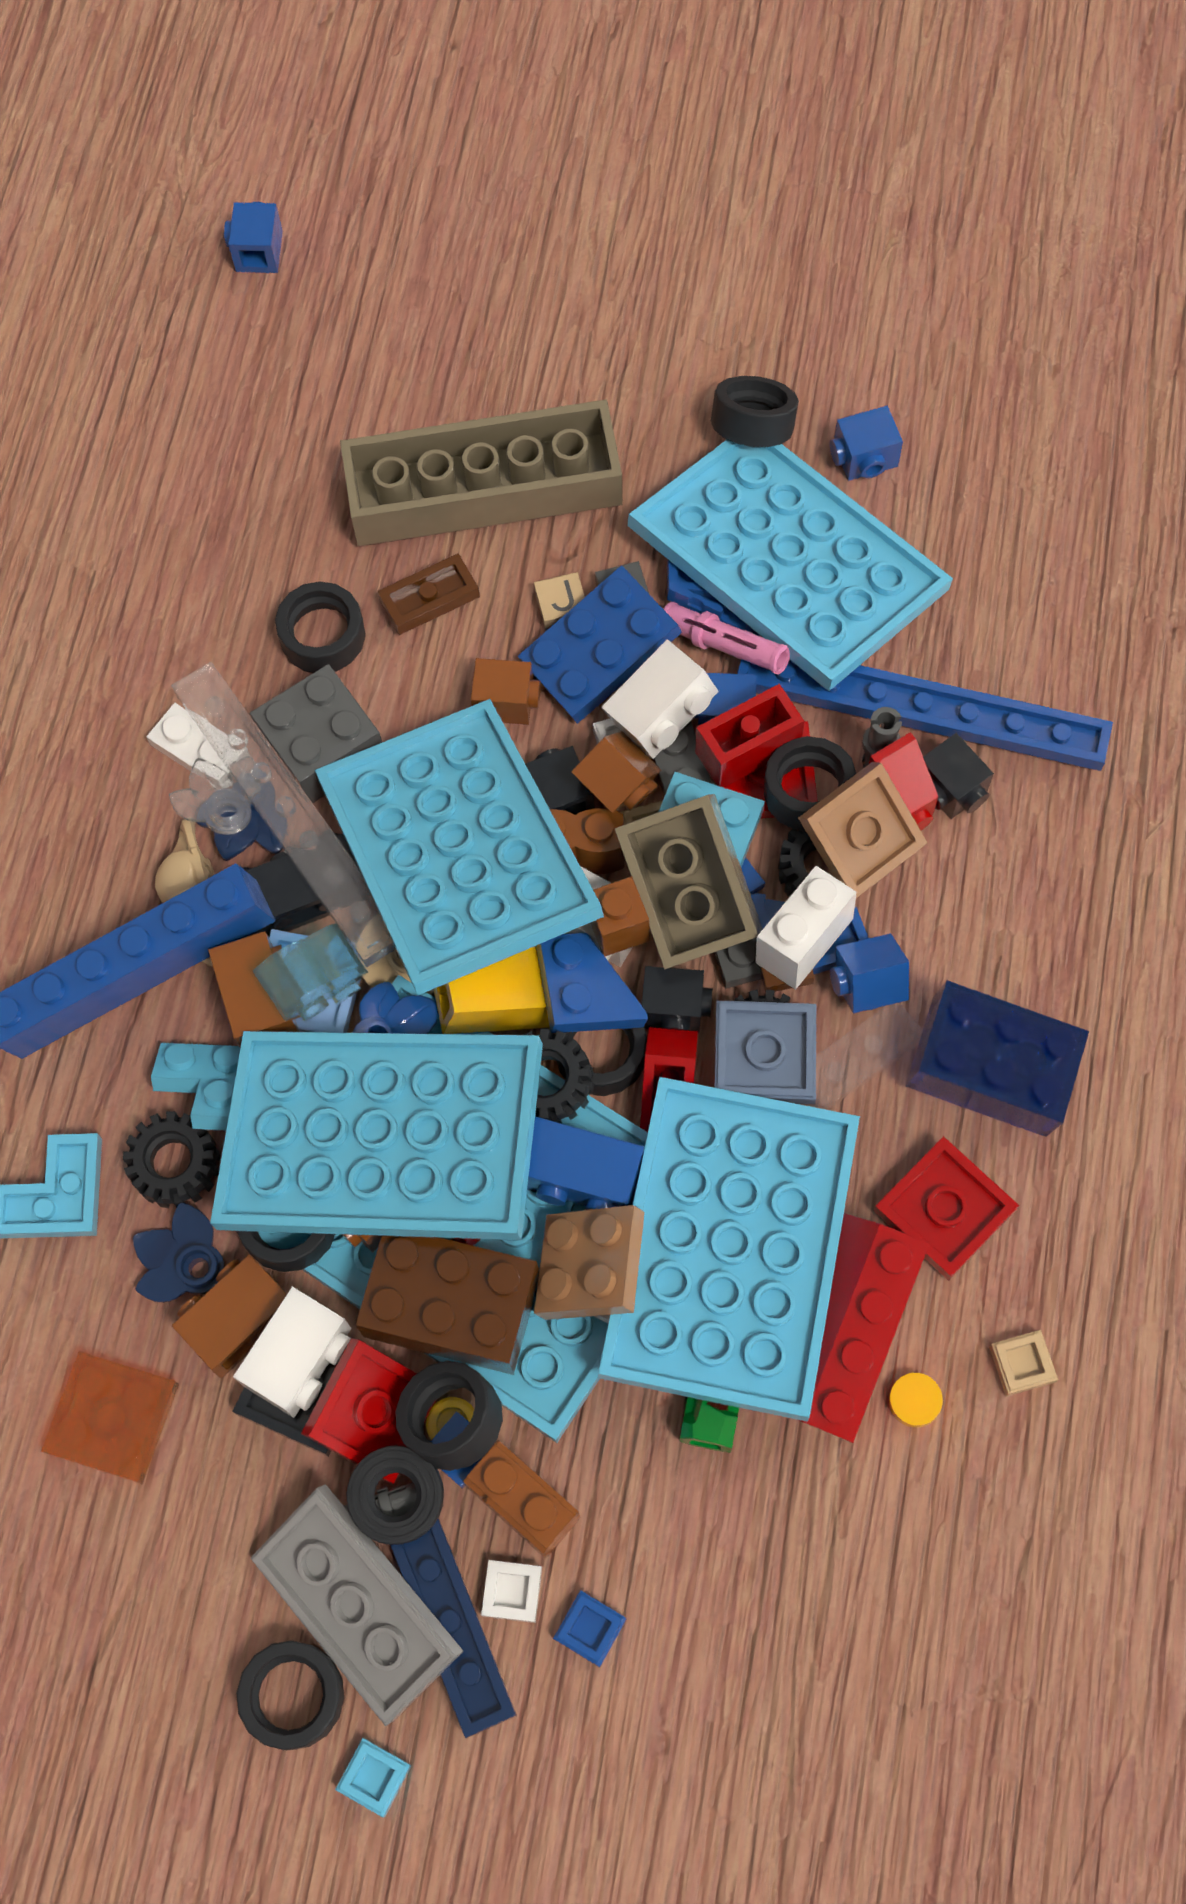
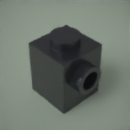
M957 733L923 756L938 794L936 810L942 809L950 819H953L964 810L967 813H972L988 799L990 795L988 789L994 773Z
M645 966L642 1007L647 1012L648 1020L644 1028L698 1031L699 1033L701 1016L711 1017L713 988L703 987L704 970L664 969V967Z

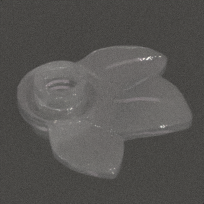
M197 758L189 775L190 788L170 793L169 799L175 812L183 819L206 823L212 831L218 834H236L244 830L250 823L252 817L251 804L262 791L261 773L252 758L239 762L229 773L205 759ZM227 811L235 813V815L230 817L220 816Z

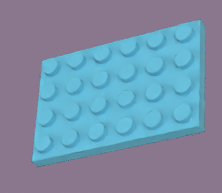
M725 440L629 513L627 526L763 638L778 644L787 645L790 660L828 691L834 688L950 589L953 580L950 575L783 444L771 447H750Z
M490 699L315 770L321 788L417 996L604 917L602 906Z
M243 1031L210 1224L216 1230L522 1240L543 1048L540 1037L535 1035Z
M659 1077L633 1205L645 1212L634 1313L610 1315L598 1372L599 1379L808 1422L860 1116Z

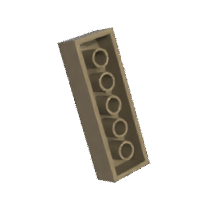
M607 399L340 440L351 519L358 546L623 505L622 472Z

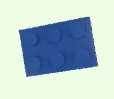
M621 565L520 653L518 657L522 662L532 663L533 675L541 681V684L578 724L622 686L667 639L672 642L682 631L667 612Z

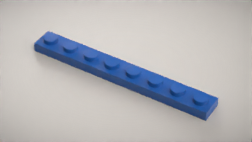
M742 659L738 674H756V693L758 694L780 684L793 702L871 719L873 712L878 708L891 707L900 713L901 719H899V722L902 721V726L948 737L957 733L965 741L1101 771L1105 764L1113 725L1112 721L862 665L858 666L830 691L825 689L791 660H789L787 667L780 674H775L771 670Z

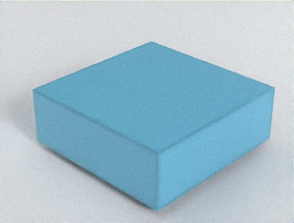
M362 1738L335 1790L379 1816L385 1817L412 1765L369 1740Z

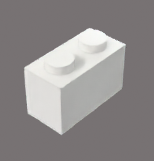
M667 639L601 708L619 730L623 731L636 745L654 759L662 749L669 747L676 740L678 733L695 715L706 710L712 698L719 691L705 670Z
M815 866L757 936L756 964L796 990L853 920L857 892Z
M292 1287L233 1377L242 1386L294 1418L300 1408L306 1411L316 1400L322 1388V1383L318 1380L329 1363L336 1365L339 1362L351 1339L347 1336L351 1327L343 1317Z

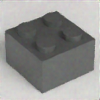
M329 664L250 712L259 739L307 806L325 796L318 781L316 769L382 743L380 732Z

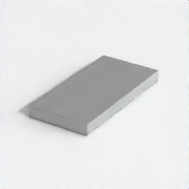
M326 1484L316 1488L250 1558L385 1727L392 1723L463 1652L457 1642L375 1543L358 1529L350 1513Z

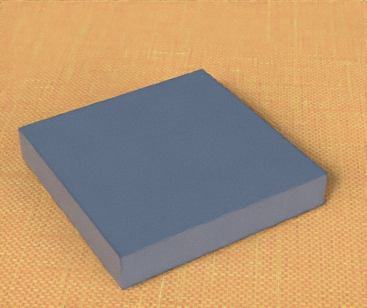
M717 1001L714 1088L795 1104L815 1105L817 1004Z

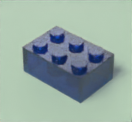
M947 980L932 999L905 1087L1047 1137L1064 1122L1089 1031Z

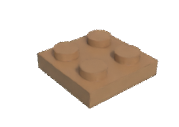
M871 762L798 818L832 876L857 892L856 898L927 844L925 837L882 763Z
M635 1205L548 1214L546 1216L534 1314L545 1320L634 1313L645 1212Z

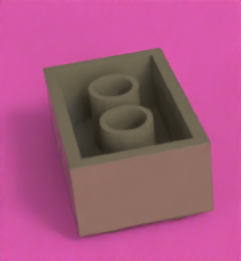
M715 794L702 796L615 828L629 871L649 917V927L664 969L754 939L763 930Z

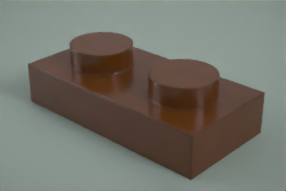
M459 553L377 591L379 601L399 635L480 597L479 587Z

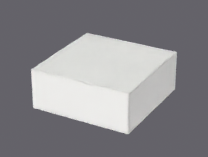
M488 1560L481 1615L483 1617L536 1623L542 1567Z

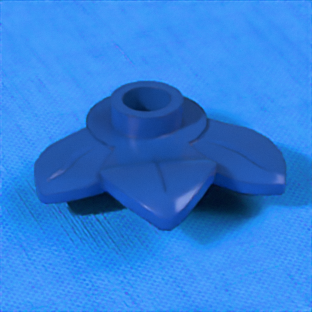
M390 982L380 983L371 988L360 1002L359 1014L361 1021L355 1026L353 1033L428 1034L438 1018L437 1003L421 995L406 996L400 999L396 989Z

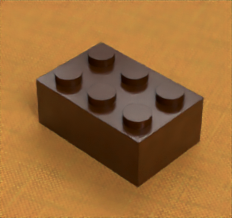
M381 1236L356 1327L362 1336L367 1339L514 1375L538 1286L539 1268L537 1261L440 1237Z

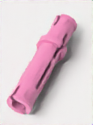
M675 602L668 603L664 608L667 614L679 625L682 631L680 635L691 639L694 646L702 649L712 647L738 659L771 670L775 674L782 673L788 665L790 654L787 645L778 644L749 631L721 622L718 615L708 611L701 614L682 607Z

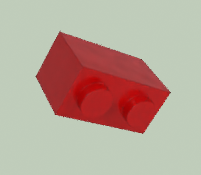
M778 684L696 727L695 753L715 784L724 788L767 765V761L778 747L793 739L801 738L805 721L784 689Z

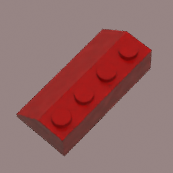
M844 1213L810 1418L808 1422H801L854 1443L930 1243L883 1224Z

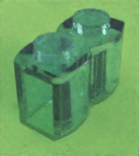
M336 923L278 950L252 970L283 1019L288 1021L300 1015L304 1022L329 1007L330 1005L327 1000L332 998L337 1005L361 990L357 981L369 973Z

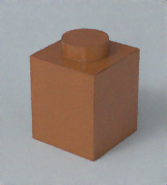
M476 658L471 705L473 706L490 699L503 723L529 725L531 708H539L541 696V681L533 680L532 663Z
M632 876L593 889L602 906L604 917L590 922L600 950L605 957L650 941L649 917Z

